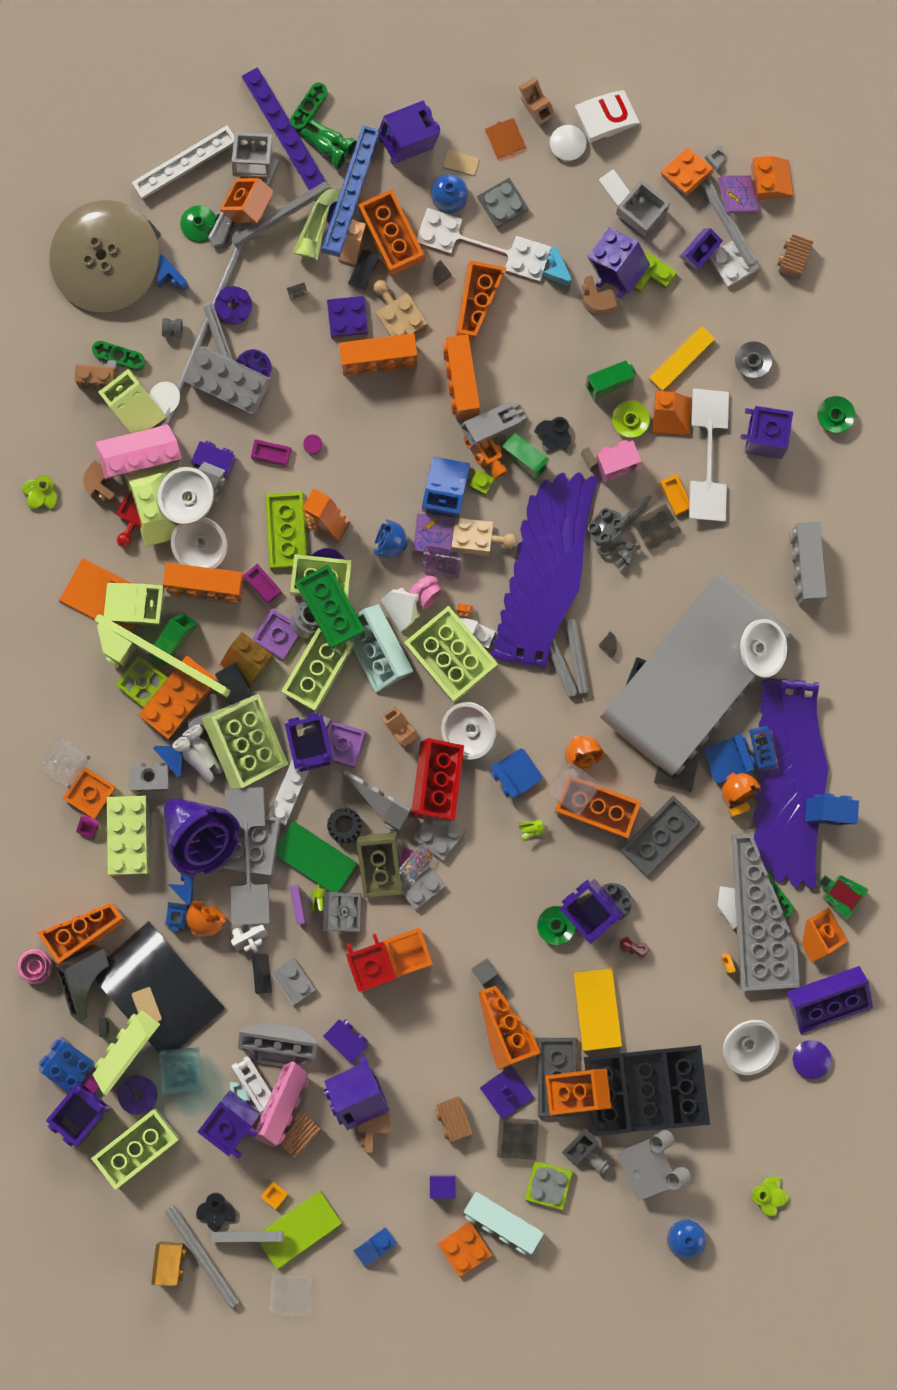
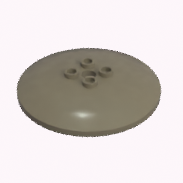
M94 201L75 209L58 227L50 248V268L58 289L71 303L95 313H113L135 304L150 289L159 267V244L152 226L137 210L117 201ZM105 250V259L99 260L98 253Z

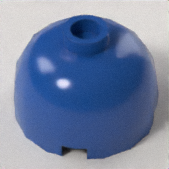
M446 174L440 176L434 182L431 189V199L438 210L454 213L465 206L468 199V189L460 177L454 174Z
M386 519L387 524L382 523L377 533L375 543H378L377 549L374 548V554L389 559L399 555L402 550L405 551L408 540H406L405 530L400 524Z
M690 1219L677 1221L668 1231L667 1244L670 1251L676 1257L683 1260H691L698 1257L704 1251L706 1234L704 1229L695 1221Z

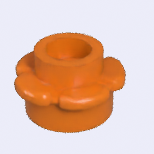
M458 603V607L455 609L459 616L469 617L470 614L474 613L472 611L473 606Z

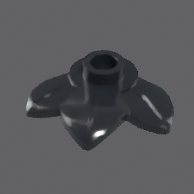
M556 417L552 421L544 420L534 430V433L543 436L542 445L545 451L553 450L558 445L563 449H567L571 442V436L568 432L569 423L564 417ZM562 424L563 428L559 430L556 428V425Z
M216 1192L211 1193L207 1197L206 1202L200 1204L196 1211L197 1219H206L208 1227L214 1232L221 1228L224 1221L234 1222L236 1218L233 1206L225 1201L222 1194ZM218 1201L219 1205L214 1206L212 1202Z

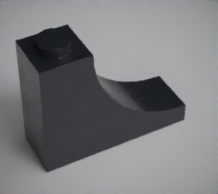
M94 944L55 965L70 1014L80 1021L87 1018L86 998L93 980L103 969L109 966L106 950Z

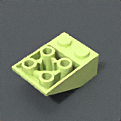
M129 369L99 391V394L131 434L152 429L166 418Z
M107 583L104 617L112 622L161 627L164 586Z

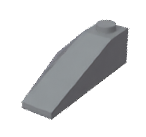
M345 770L344 776L382 821L386 823L385 827L393 832L396 829L400 831L411 814V808L390 795L388 797L385 796V793L378 788L369 786L367 782Z

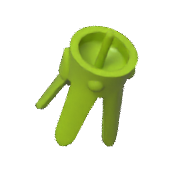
M541 819L534 822H519V828L522 829V833H526L521 838L524 839L523 841H526L533 836L544 834L543 827H547L548 824L543 825Z
M317 884L318 889L311 890V896H313L311 913L314 910L315 914L318 912V909L319 911L323 910L324 892H327L326 889H320L319 884Z

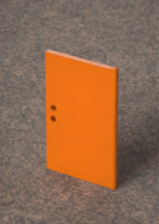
M82 558L59 601L95 620L99 614L104 617L107 583L130 582ZM114 622L133 633L137 625Z

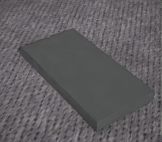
M672 796L619 851L648 877L701 822L678 799Z
M537 1038V1045L541 1052L537 1054L538 1117H577V1112L557 1115L549 1114L545 1078L547 1075L577 1072L576 1038Z

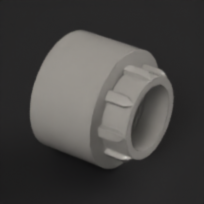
M303 602L292 613L290 626L296 635L302 638H312L318 629V625L306 603ZM304 617H309L312 623L306 621Z

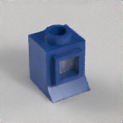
M168 902L165 926H170L169 930L181 932V928L186 929V915L189 905Z

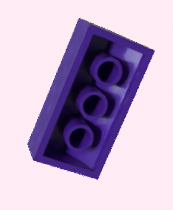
M860 966L787 992L789 1005L800 1034L873 1008L869 982Z

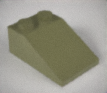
M397 832L358 836L356 843L364 898L402 894Z

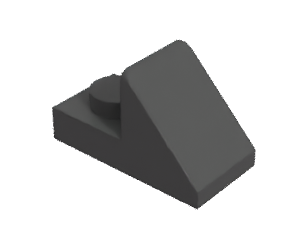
M488 958L471 969L484 989L496 986L502 995L509 991Z
M585 1128L562 1151V1154L577 1166L600 1142Z

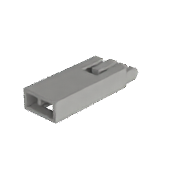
M508 402L465 421L460 428L471 447L518 427L528 417L527 415L519 416L524 413L523 408L516 411L521 406L519 402L512 405ZM500 417H502L504 421L508 418L509 422L503 423Z

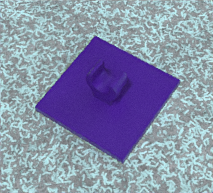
M512 1065L480 1087L502 1120L534 1098Z

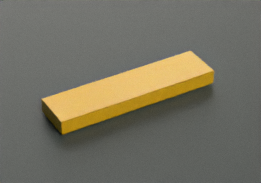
M701 326L649 377V380L660 391H664L715 338Z

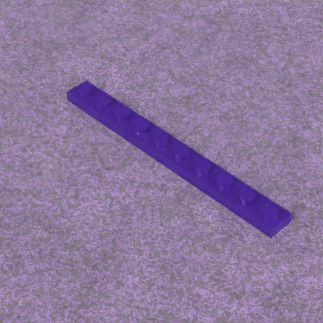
M258 67L242 75L244 83L308 191L326 182ZM333 202L329 207L326 219L329 225L337 202Z

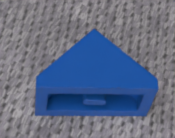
M156 745L153 747L179 779L182 778L184 768L183 753L176 752L171 746Z

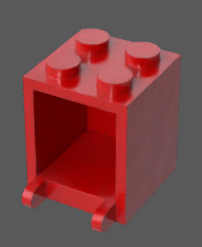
M376 934L373 935L374 945L353 952L350 943L346 944L349 951L346 957L359 993L397 980L384 942L379 943Z

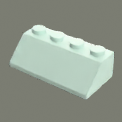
M377 604L364 608L356 615L365 629V633L349 640V642L353 643V650L374 691L378 692L411 674L413 669L380 605Z

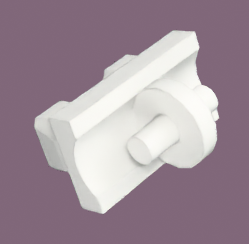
M247 924L250 931L243 933L241 928L231 931L233 938L231 942L237 952L242 949L245 952L253 949L256 954L259 952L257 946L263 944L261 939L269 936L261 924Z

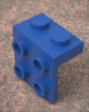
M742 734L704 748L703 751L715 783L718 784L726 781V777L732 773H736V775L740 773L748 774L754 770L756 764L753 756L748 754L747 748H749L746 737H742Z
M522 748L499 763L496 762L490 768L492 770L490 772L495 782H500L503 786L500 788L506 798L510 797L511 800L542 780V775Z
M61 1037L60 1040L56 1039L48 1056L44 1055L39 1062V1070L47 1078L70 1092L76 1084L82 1083L95 1063L91 1058L73 1047L67 1039Z

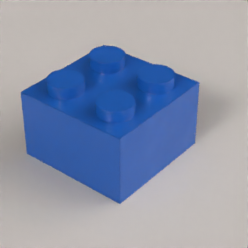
M829 793L814 795V798L806 799L805 822L837 826L858 824L859 801L852 800V796L834 797L835 794Z

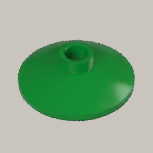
M197 205L190 207L181 217V230L185 237L191 241L208 240V232L211 226L215 225L216 215L206 206ZM197 219L202 220L200 224L195 223Z
M831 396L820 404L817 411L818 421L825 430L831 433H842L848 430L854 423L855 409L846 398ZM836 413L838 415V419H834L832 417V414Z
M552 906L545 909L540 914L537 922L539 935L544 941L552 945H561L568 942L576 930L572 922L559 909L561 906ZM554 922H558L560 924L559 929L553 928Z

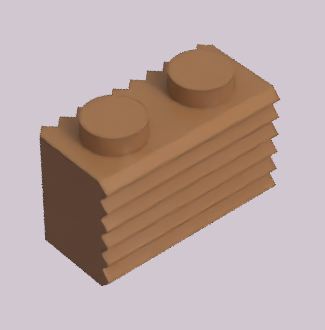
M792 234L791 239L787 238L783 247L786 249L785 255H780L777 266H780L778 272L799 280L814 241L796 234Z
M76 364L74 381L79 388L89 387L91 389L93 387L94 389L101 388L102 390L116 379L114 367Z
M459 1096L437 1104L438 1109L434 1111L438 1121L442 1120L445 1126L441 1128L445 1140L450 1139V1142L473 1134Z
M306 1113L302 1116L298 1114L291 1121L294 1125L289 1130L285 1128L283 1131L285 1137L280 1146L294 1159L322 1130Z

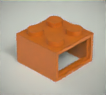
M420 927L383 940L396 978L433 965Z

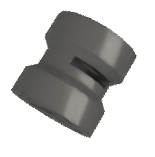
M163 318L162 336L169 337L174 335L175 337L182 338V319H175L173 321L169 318Z

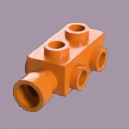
M466 436L463 437L465 445L471 450L475 461L482 469L490 467L492 470L491 474L495 479L508 472L504 464L502 465L499 461L503 457L502 448L499 444H495L492 438L471 447Z

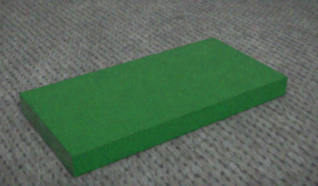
M329 564L295 581L298 591L331 650L365 633V629Z
M295 821L291 823L277 844V857L330 892H339L358 864Z

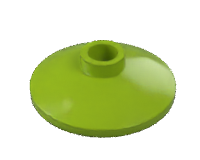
M637 401L622 402L615 408L612 415L614 429L620 435L627 438H635L642 435L650 423L648 410ZM632 418L634 423L629 424L627 419Z

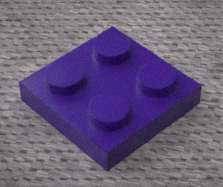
M364 296L327 300L331 338L368 334Z

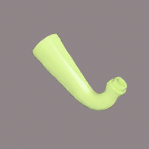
M329 189L317 199L293 250L294 254L318 260L329 207L333 202L338 201L340 189Z

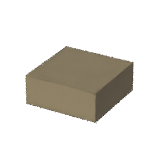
M590 448L583 449L581 456L589 470L596 468L598 463Z

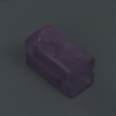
M426 545L421 572H424L427 576H444L448 580L458 579L463 553L451 552L450 549Z

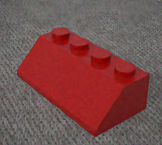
M427 738L420 742L411 817L424 820L455 821L464 745Z

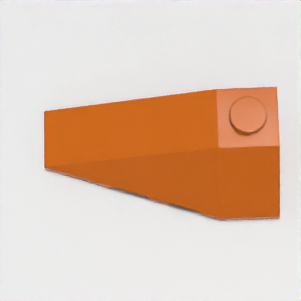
M496 986L478 992L491 1053L498 1070L541 1053L532 1032L529 1029L527 1030L520 1022L522 1019L519 1015L514 1014L509 1002Z

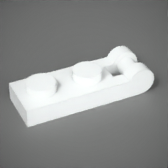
M246 1056L239 1064L237 1062L233 1064L232 1068L258 1110L262 1112L272 1092L251 1058ZM249 1067L251 1072L244 1075L242 1070Z

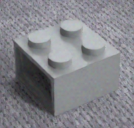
M235 132L232 153L233 176L270 178L273 152L272 134Z
M641 179L618 205L616 215L645 237L669 210L670 202Z

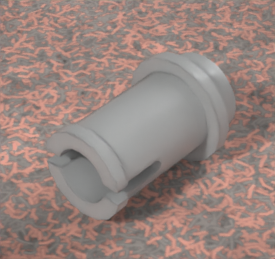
M593 1151L583 1159L594 1167L597 1173L603 1174L609 1166L607 1160L604 1161Z

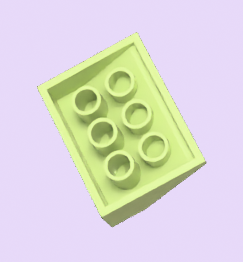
M449 606L404 642L409 651L453 703L469 692L498 665Z
M259 694L202 718L231 789L243 788L288 765Z

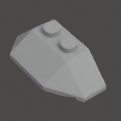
M260 1022L240 1029L238 1049L244 1051L256 1063L283 1067L290 1062H295L297 1065L303 1066L316 1059L318 1041L300 1027Z

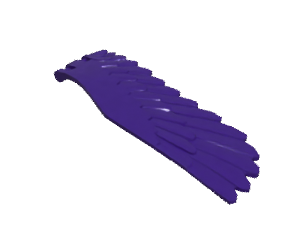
M562 472L556 476L552 483L546 479L539 486L536 496L531 495L529 497L526 509L527 520L524 519L520 528L523 541L517 545L519 561L515 560L514 577H511L509 580L510 593H505V610L500 612L501 623L498 624L497 628L498 637L494 639L496 649L491 651V655L495 659L512 664L518 662L533 667V665L540 666V669L546 670L548 654L555 633L579 591L585 531L598 481L596 476H590L583 481V475L579 472L575 473L570 480H567L565 473ZM517 649L524 650L523 656L516 654ZM536 651L543 653L542 659L535 658Z
M767 678L761 682V686L765 687L760 695L763 699L760 713L763 715L758 725L759 727L768 726L777 765L761 768L758 772V780H761L759 784L761 790L757 789L755 795L756 799L759 800V804L754 811L753 822L758 824L754 833V840L766 870H772L774 878L778 882H782L785 876H788L791 885L795 888L800 886L803 880L807 887L813 889L816 887V851L819 823L805 822L806 799L825 793L828 776V764L820 736L817 716L819 682L810 684L801 680L791 682L787 681V679ZM786 689H793V695L785 694ZM805 691H812V697H804Z

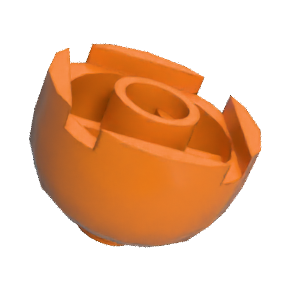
M576 736L566 747L565 760L569 769L572 768L574 772H579L592 768L590 764L595 761L597 764L601 762L605 753L598 741L593 737Z
M732 773L726 777L727 782L722 787V798L727 807L731 809L734 808L733 804L737 803L739 806L756 795L755 790L758 789L760 791L761 786L749 774L740 773L736 775V773Z
M195 900L192 901L186 915V921L192 930L191 932L198 937H208L217 934L226 922L224 920L225 915L216 907L210 905V908L204 906L205 902Z

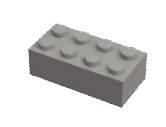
M205 346L198 347L184 379V382L250 414L257 412L271 381V378Z
M820 521L797 523L792 532L789 533L790 544H793L791 561L792 563L795 562V570H793L792 575L793 581H796L797 589H794V598L798 600V605L821 604L827 595Z

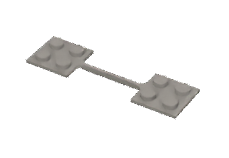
M264 787L225 789L226 810L236 817L240 828L244 829L247 883L243 886H230L232 925L270 923L268 884L254 885L251 882L248 831L251 827L265 826Z

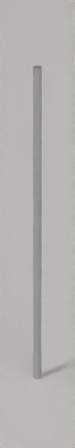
M274 156L272 157L270 178H263L262 180L267 186L279 162V159ZM244 223L242 231L251 227L253 223ZM243 245L238 248L234 247L211 303L214 304L219 292L226 288ZM206 317L176 386L180 396L186 384L184 382L186 374L198 347L202 346L210 327ZM170 407L166 411V418L162 420L160 426L169 425L174 411L170 413Z

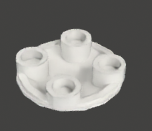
M564 125L558 127L550 137V148L553 154L562 162L578 159L585 152L587 140L579 128L573 125Z

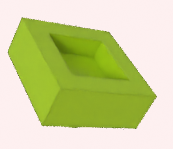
M477 469L469 487L486 495L494 481V477Z

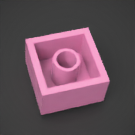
M627 440L619 442L617 447L611 449L610 447H605L599 450L596 457L597 469L603 483L637 471L641 464V459L634 442H628Z

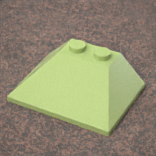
M179 461L124 474L129 493L132 492L142 525L140 531L145 547L171 541L172 533L178 523L171 521L162 513L158 504V490L161 482L170 472L181 468Z

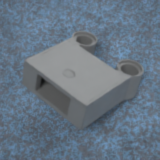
M662 1130L650 1139L627 1147L617 1153L638 1201L669 1189L677 1190L691 1180L688 1169L679 1167L672 1171L663 1151L673 1145L674 1137L667 1130Z

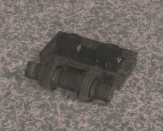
M666 504L632 523L641 539L649 536L651 541L645 544L648 551L654 547H660L661 543L668 539L672 540L676 538L677 534L681 533L679 526L672 529L669 525L675 521V518ZM664 528L666 533L657 537L654 532Z

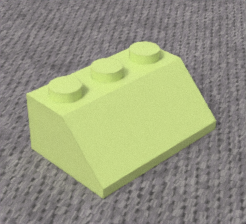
M294 554L290 588L291 596L302 597L295 585V581L329 564L347 599H349L352 560Z

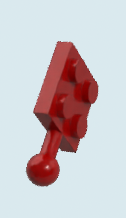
M129 490L116 512V516L129 522L125 531L116 538L117 544L123 548L131 544V534L136 526L141 528L142 526L132 492L129 493Z

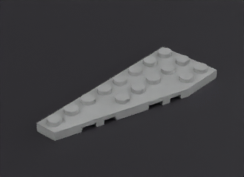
M731 835L740 990L798 988L800 985L797 946L793 941L778 898L768 878V873L761 860L753 835Z

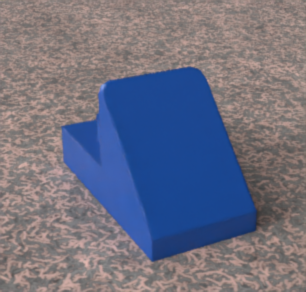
M162 254L159 259L157 282L159 287L170 279V282L176 289L180 287L182 291H185L189 287L188 282Z
M181 874V881H184V885H168L187 905H191L193 901L194 877Z
M384 1227L353 1251L365 1267L397 1243L387 1228Z

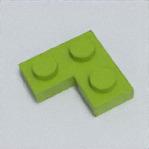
M646 251L645 255L650 266L633 289L640 293L650 278L666 289L677 271Z

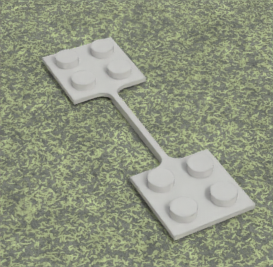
M427 208L417 236L419 244L451 254L456 240L460 239L507 254L508 261L505 271L540 282L551 246L516 236L511 249H501L461 236L459 229L462 218Z
M692 389L691 426L705 427L707 429L708 447L706 481H690L689 519L726 521L727 484L713 483L711 481L712 429H728L729 392Z

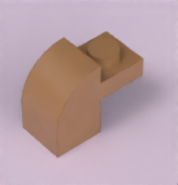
M535 77L519 86L522 94L521 100L525 108L539 125L555 116L550 101L543 95L539 82Z
M592 275L585 277L584 284H582L584 295H588L584 296L582 300L585 309L595 315H606L616 312L617 303L613 290L609 289L597 293Z
M94 460L84 473V487L91 498H94L98 493L97 497L103 502L109 501L113 504L117 497L104 486L108 479L105 480L101 464Z
M396 706L380 717L401 746L411 745L419 737L416 730L408 723Z
M384 1113L359 1125L358 1132H365V1136L361 1138V1148H365V1152L373 1153L374 1133H390V1113Z

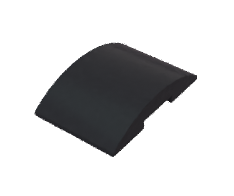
M150 921L144 924L108 956L109 966L103 969L95 978L97 983L128 1020L133 1014L138 1015L132 993L147 987L151 988L162 1019L157 1021L160 1025L148 1042L166 1060L225 1009L222 1003L201 979L196 976Z
M701 1045L584 1057L585 1070L607 1069L610 1092V1109L590 1111L593 1136L710 1125Z

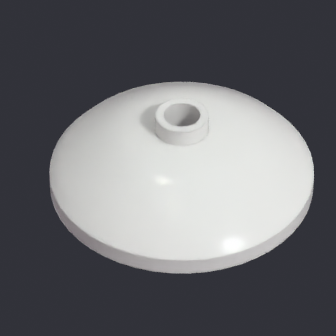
M181 467L170 472L163 479L158 490V504L162 513L168 519L178 524H191L201 520L211 509L214 500V489L210 479L203 472L192 467ZM192 495V500L187 501L188 496Z
M203 517L201 520L191 524H178L172 533V552L180 564L215 569L221 564L227 553L228 544L224 531L216 522L209 518ZM200 538H203L205 540V543H202L200 541Z
M769 619L755 620L745 629L740 643L741 657L745 667L758 677H770L782 668L787 655V642L782 629L774 621Z
M462 702L454 705L446 712L442 720L441 733L444 741L464 745L463 759H477L484 756L492 748L496 738V727L493 718L482 706L472 702ZM472 725L475 726L476 731L472 729Z
M750 1020L743 1022L732 1029L727 1035L723 1045L724 1060L729 1068L738 1074L752 1075L768 1068L775 1060L779 1051V1037L774 1028L764 1021Z

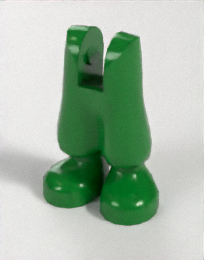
M311 119L308 125L317 134L315 135L308 129L303 128L300 135L316 147L324 156H331L332 166L335 169H340L346 160V154H352L357 141L354 138H343L341 133Z

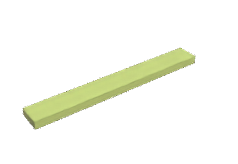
M102 615L96 616V622L101 623L140 648L223 696L228 697L230 694V690Z

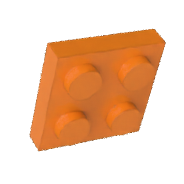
M687 147L661 171V175L684 195L688 196L714 170L713 167Z
M83 766L62 799L96 819L107 803V797H111L116 786Z
M471 1221L438 1242L439 1247L459 1277L492 1256V1253Z

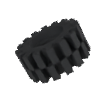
M350 808L337 809L328 818V832L337 842L350 843L353 840L355 841L361 834V818L357 812ZM342 818H347L352 822V829L347 833H342L337 828V823Z

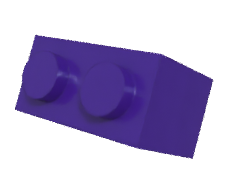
M704 228L679 257L691 269H699L720 246L723 240L711 228Z
M200 441L191 463L197 468L204 462L225 470L223 477L228 480L236 457L233 454L234 452L227 448L221 450L216 448V445L210 441H205V443Z
M339 1019L323 1037L350 1063H353L368 1047L365 1044L368 1040L360 1033L356 1035L351 1030L353 1026L346 1019L343 1022Z

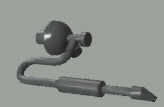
M651 495L645 497L633 511H629L623 517L624 527L635 517V513L649 502ZM619 541L606 553L601 551L602 545L598 544L597 552L601 556H608L620 545H625L628 550L617 552L619 559L614 563L620 569L624 564L629 567L633 562L632 554L637 549L639 550L641 546L637 542L633 547L631 542Z

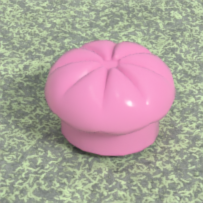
M426 576L420 579L418 583H415L409 593L419 594V600L416 603L423 609H426L438 599L442 590L438 586L439 581L436 577Z
M40 949L26 951L18 961L20 977L30 984L44 982L52 972L53 965L50 956Z

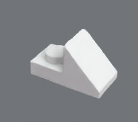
M460 617V620L485 649H489L496 631L478 624V621Z

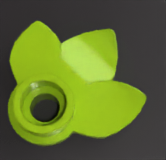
M41 475L36 480H28L24 483L21 491L28 495L27 503L30 510L37 509L43 504L51 510L54 509L57 502V494L53 490L54 483L51 477ZM42 481L46 482L45 488L41 487Z
M780 1177L766 1178L762 1185L756 1186L751 1193L753 1202L760 1205L762 1212L767 1216H776L777 1207L783 1206L789 1201L788 1194L779 1189L781 1184ZM761 1192L764 1193V1198H763V1199L760 1198V1193H761Z

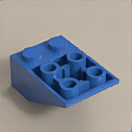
M433 456L422 503L423 512L455 518L460 517L470 463Z

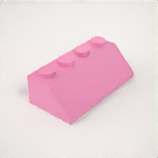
M169 425L95 442L105 480L182 459L177 440Z
M290 1062L283 1066L255 1129L258 1135L256 1137L252 1136V1138L271 1147L282 1143L285 1137L283 1131L286 1126L290 1125L293 1119V1115H291L293 1108H297L300 1103V1092L305 1090L309 1082L307 1079L309 1073L295 1062Z

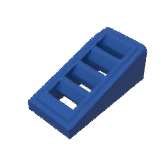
M768 726L750 729L749 733L757 768L761 769L777 765ZM766 733V736H763V737L755 738V736H754V735ZM768 741V744L756 745V743ZM764 749H769V750H770V752H765V753H760V754H758V751H760V750H764ZM771 756L770 760L760 762V758Z

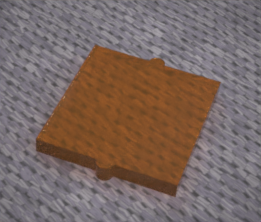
M514 118L503 122L499 121L496 125L485 129L497 159L509 154L513 155L514 152L526 148Z

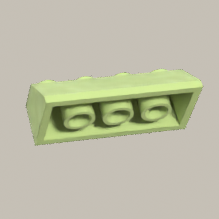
M142 1010L138 1015L133 1014L127 1021L129 1027L126 1030L122 1028L116 1036L118 1039L117 1043H111L105 1051L108 1055L105 1059L101 1057L94 1066L97 1069L93 1076L104 1095L109 1093L160 1025Z

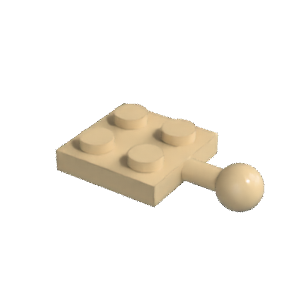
M384 280L375 282V293L382 295L388 304L378 310L376 315L390 336L416 333L428 325L408 293L393 300L388 292L387 282Z
M455 518L451 552L489 556L491 543L503 544L504 547L512 549L516 547L518 540L513 534H507L504 537L493 536V522Z

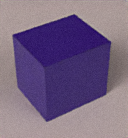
M430 1175V1199L456 1198L455 1175Z

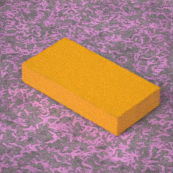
M676 474L660 481L662 490L675 517L689 511V498L678 475Z

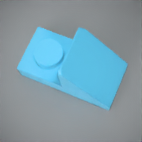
M557 246L550 249L548 261L553 268L544 271L543 277L568 287L571 285L572 279Z

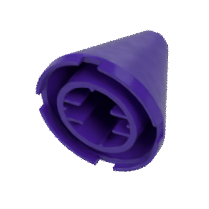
M172 798L164 805L169 860L179 873L188 877H196L195 873L200 872L209 874L222 866L234 853L239 843L236 840L237 834L241 833V828L238 820L230 811L180 798Z

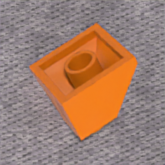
M656 391L654 395L652 433L690 436L692 398L676 392Z
M829 908L806 921L802 946L811 962L831 953L848 942Z

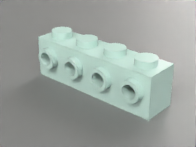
M477 1191L474 1192L463 1211L466 1214V1219L473 1223H476V1221L483 1224L482 1228L491 1234L493 1231L498 1233L500 1240L507 1244L510 1242L517 1245L516 1249L525 1255L527 1252L533 1253L544 1234L541 1230Z

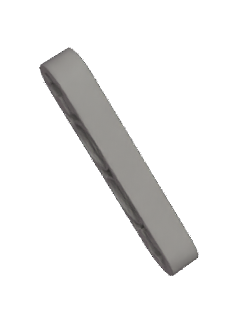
M284 1231L209 1232V1242L284 1241Z

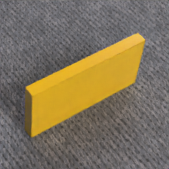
M612 968L573 973L583 1051L622 1046Z

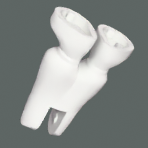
M198 724L183 733L184 737L178 738L172 748L176 752H182L183 758L199 772L207 783H211L214 780V775L210 769L218 775L222 773L223 769L207 741L199 738L203 728Z

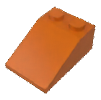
M593 1069L545 1076L550 1115L611 1108L607 1069Z

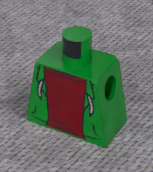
M824 875L819 882V885L827 890L822 898L844 920L849 918L869 890L842 875L837 876L834 881Z

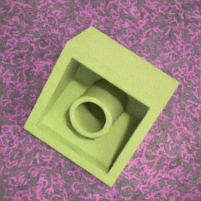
M99 623L97 628L103 653L107 656L106 660L117 668L119 665L124 668L135 652L136 647L130 641Z

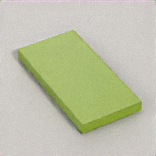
M303 492L265 494L270 570L293 568L294 554L307 556L305 518L302 510L304 505Z
M319 1190L263 1230L284 1231V1241L259 1242V1244L276 1269H278L338 1227L342 1222Z

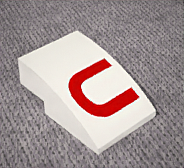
M624 90L592 98L574 107V112L589 143L603 137L609 138L640 124Z

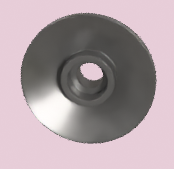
M746 342L738 348L735 354L736 368L742 375L748 378L762 377L772 366L773 358L771 351L761 342ZM755 359L756 364H751L749 360Z

